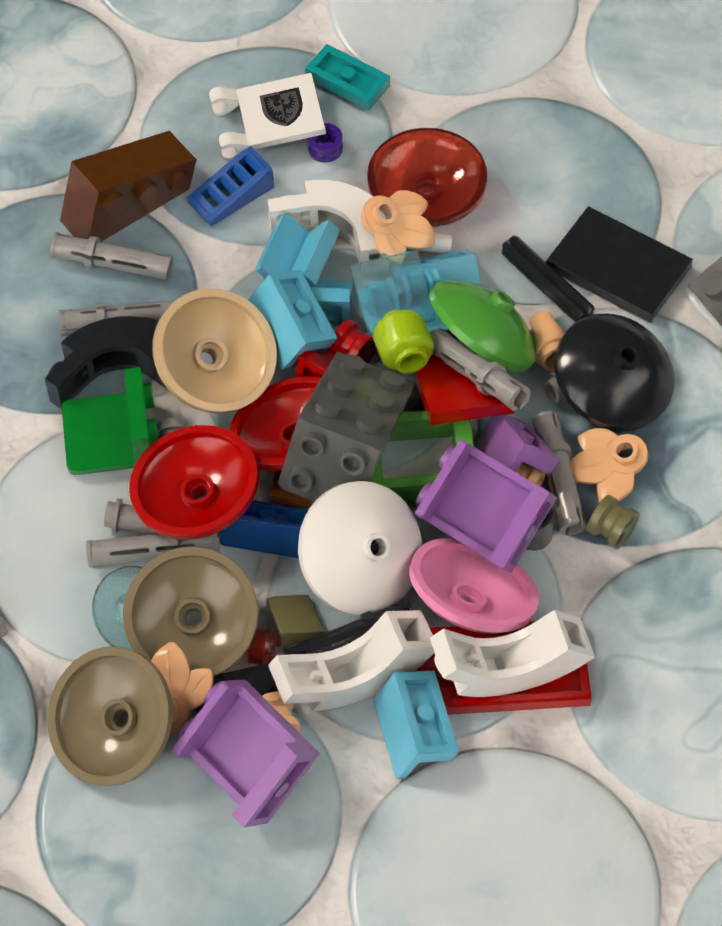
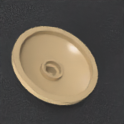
M200 289L183 295L163 313L154 332L153 358L162 382L178 400L196 410L214 414L240 410L260 397L273 378L277 362V348L272 329L258 308L247 299L233 292L222 289ZM202 352L211 355L212 364H206L202 360Z

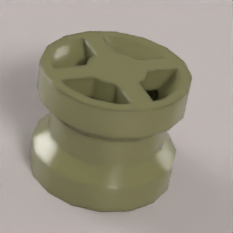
M609 494L602 499L594 510L586 530L594 536H604L607 538L608 544L617 550L624 545L638 523L640 513L633 508L624 509L619 506L618 500Z

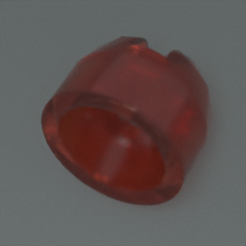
M257 628L251 645L248 648L247 663L260 665L271 662L278 654L268 652L269 646L280 647L281 643L278 637L273 632Z

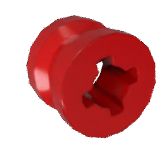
M352 319L344 321L336 329L337 340L327 348V350L335 354L338 351L346 355L358 356L366 363L371 361L377 351L370 332H362L358 323Z

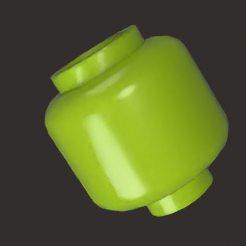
M401 309L389 311L374 328L373 340L383 364L390 370L403 374L414 373L422 369L433 354V339L423 316L416 311Z

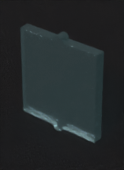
M418 250L391 256L382 253L378 259L350 265L368 336L373 335L375 326L383 316L395 309L416 311L423 316L425 323L435 320Z

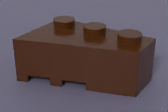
M169 130L71 161L60 222L74 237L89 239L90 236L99 237L102 242L189 190L197 159Z

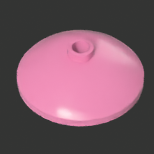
M440 538L424 543L416 550L410 563L409 575L411 583L421 600L438 616L458 627L486 634L510 632L527 625L538 608L539 594L536 585L529 574L518 563L512 573H509L454 538Z

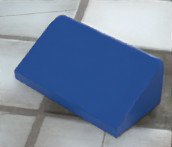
M253 500L249 508L237 521L220 531V544L228 547L299 558V533L309 509Z

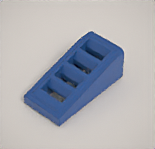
M250 146L236 155L187 197V202L211 227L273 189V170ZM238 180L243 183L240 187L235 183ZM226 189L231 195L226 197L221 190ZM212 197L219 205L214 208L207 199Z

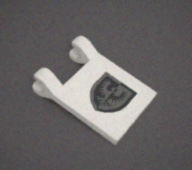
M311 73L239 89L215 87L209 92L215 115H226L238 106H240L246 134L226 132L219 136L222 156L226 161L232 160L250 146L256 150L326 134Z

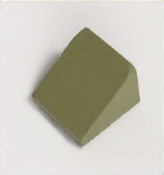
M309 595L273 596L266 599L267 612L282 649L324 634Z

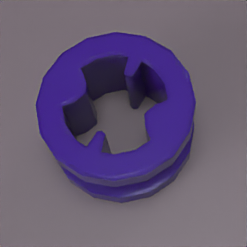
M324 123L326 134L308 138V152L310 156L322 163L335 161L343 152L342 132L337 126L330 123Z

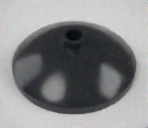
M616 314L590 315L574 323L565 332L557 345L554 357V370L558 386L571 407L591 423L615 431L637 430L651 424L668 407L674 392L675 378L673 366L662 343L640 323ZM622 356L625 357L630 363L624 361Z

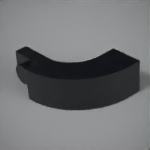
M135 316L113 317L93 322L70 334L61 342L64 360L54 364L49 370L47 377L44 378L50 402L62 410V404L66 400L74 399L100 375L114 370L141 367L143 374L166 388L157 372L152 349L154 332L159 321Z

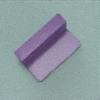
M508 414L491 416L474 444L475 448L515 472L523 461L551 474L559 461L530 425Z

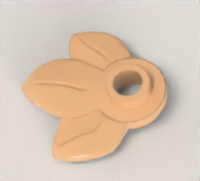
M399 190L389 198L381 195L371 197L362 207L361 222L367 232L374 235L375 247L380 255L395 265L399 266L402 264L406 248L423 250L435 245L433 228L428 220L421 216L428 206V202L421 195L407 190ZM379 210L385 215L386 219L380 216Z
M594 428L580 434L577 438L583 451L570 461L575 482L579 484H597L599 503L609 494L615 497L618 502L621 501L633 490L635 474L639 473L648 461V449L645 442L636 435L623 434L618 436L605 428ZM625 449L633 450L629 457H619L621 451Z
M169 642L155 653L151 661L162 673L170 690L173 704L171 734L180 731L183 725L189 721L192 710L206 703L204 698L213 687V671L206 668L190 670L185 653L176 643Z

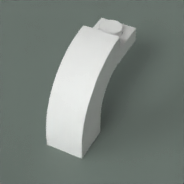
M308 180L304 181L305 194L284 195L279 198L267 199L271 234L279 217L284 213H288L307 231L313 230L325 221L330 220L340 229L339 235L347 239L354 247L361 275L390 271L389 265L393 263L380 255L375 247L374 235L367 232L361 222L362 207L366 201L373 197L366 191L338 181ZM379 210L380 216L386 219L385 215Z
M422 610L386 611L370 630L343 647L323 653L276 655L268 666L284 704L309 703L312 712L330 710L353 704L378 694L394 672L416 671L434 654L430 640L433 634Z
M553 610L522 630L501 637L474 638L446 629H442L430 637L435 653L434 661L438 671L444 679L454 681L458 695L470 697L499 696L528 690L556 680L595 658L581 618L557 610Z

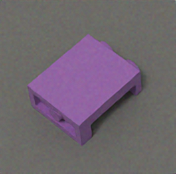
M460 439L456 446L450 445L442 455L439 462V467L442 469L434 482H428L420 491L416 499L418 508L415 515L463 543L500 568L512 573L557 500V497L473 447L463 439Z
M246 680L221 681L207 692L204 698L206 703L197 716L191 718L183 725L179 732L180 739L173 747L172 752L177 757H192L239 805L232 815L243 827L267 824L320 753Z

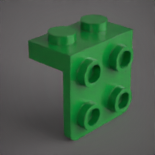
M141 367L124 369L126 393L70 399L62 404L66 465L70 474L82 475L134 468L144 451L158 440L156 418L148 419L147 409L155 408L152 383H143Z

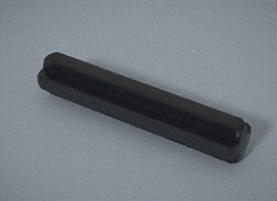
M514 235L502 244V255L573 321L577 322L584 317L594 315V306L521 238Z

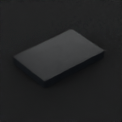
M588 206L546 262L563 278L651 323L691 269L693 259Z

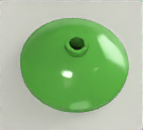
M460 280L439 281L429 293V299L435 313L444 325L467 347L490 362H498L510 371L525 372L533 365L536 359L533 339L525 320L514 308L515 302L509 295L498 289L493 291L481 284Z

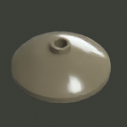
M202 547L176 548L150 560L132 580L123 606L124 629L133 651L144 655L150 661L161 647L169 642H174L185 653L190 670L200 668L211 669L213 677L233 667L250 647L258 624L257 598L247 575L227 556ZM193 611H197L202 615L201 622L196 626H190L186 623L187 615Z
M102 647L89 651L77 658L67 667L57 681L48 707L49 738L61 764L76 778L100 786L122 785L137 779L147 772L162 754L171 732L173 706L167 682L152 661L130 649ZM125 712H128V722L124 726L122 717Z

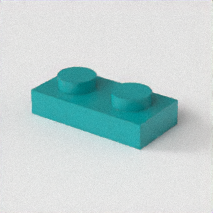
M328 44L323 47L305 68V74L311 73L315 84L368 111L390 87V75Z

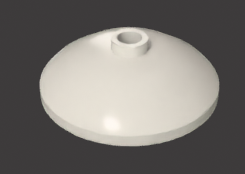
M367 481L348 482L337 485L323 493L308 510L299 533V562L309 587L326 605L346 614L361 615L367 611H370L372 614L398 603L412 587L409 575L410 563L416 550L422 546V539L413 512L399 495L377 483ZM373 540H375L379 546V550L376 555L372 553L370 548Z

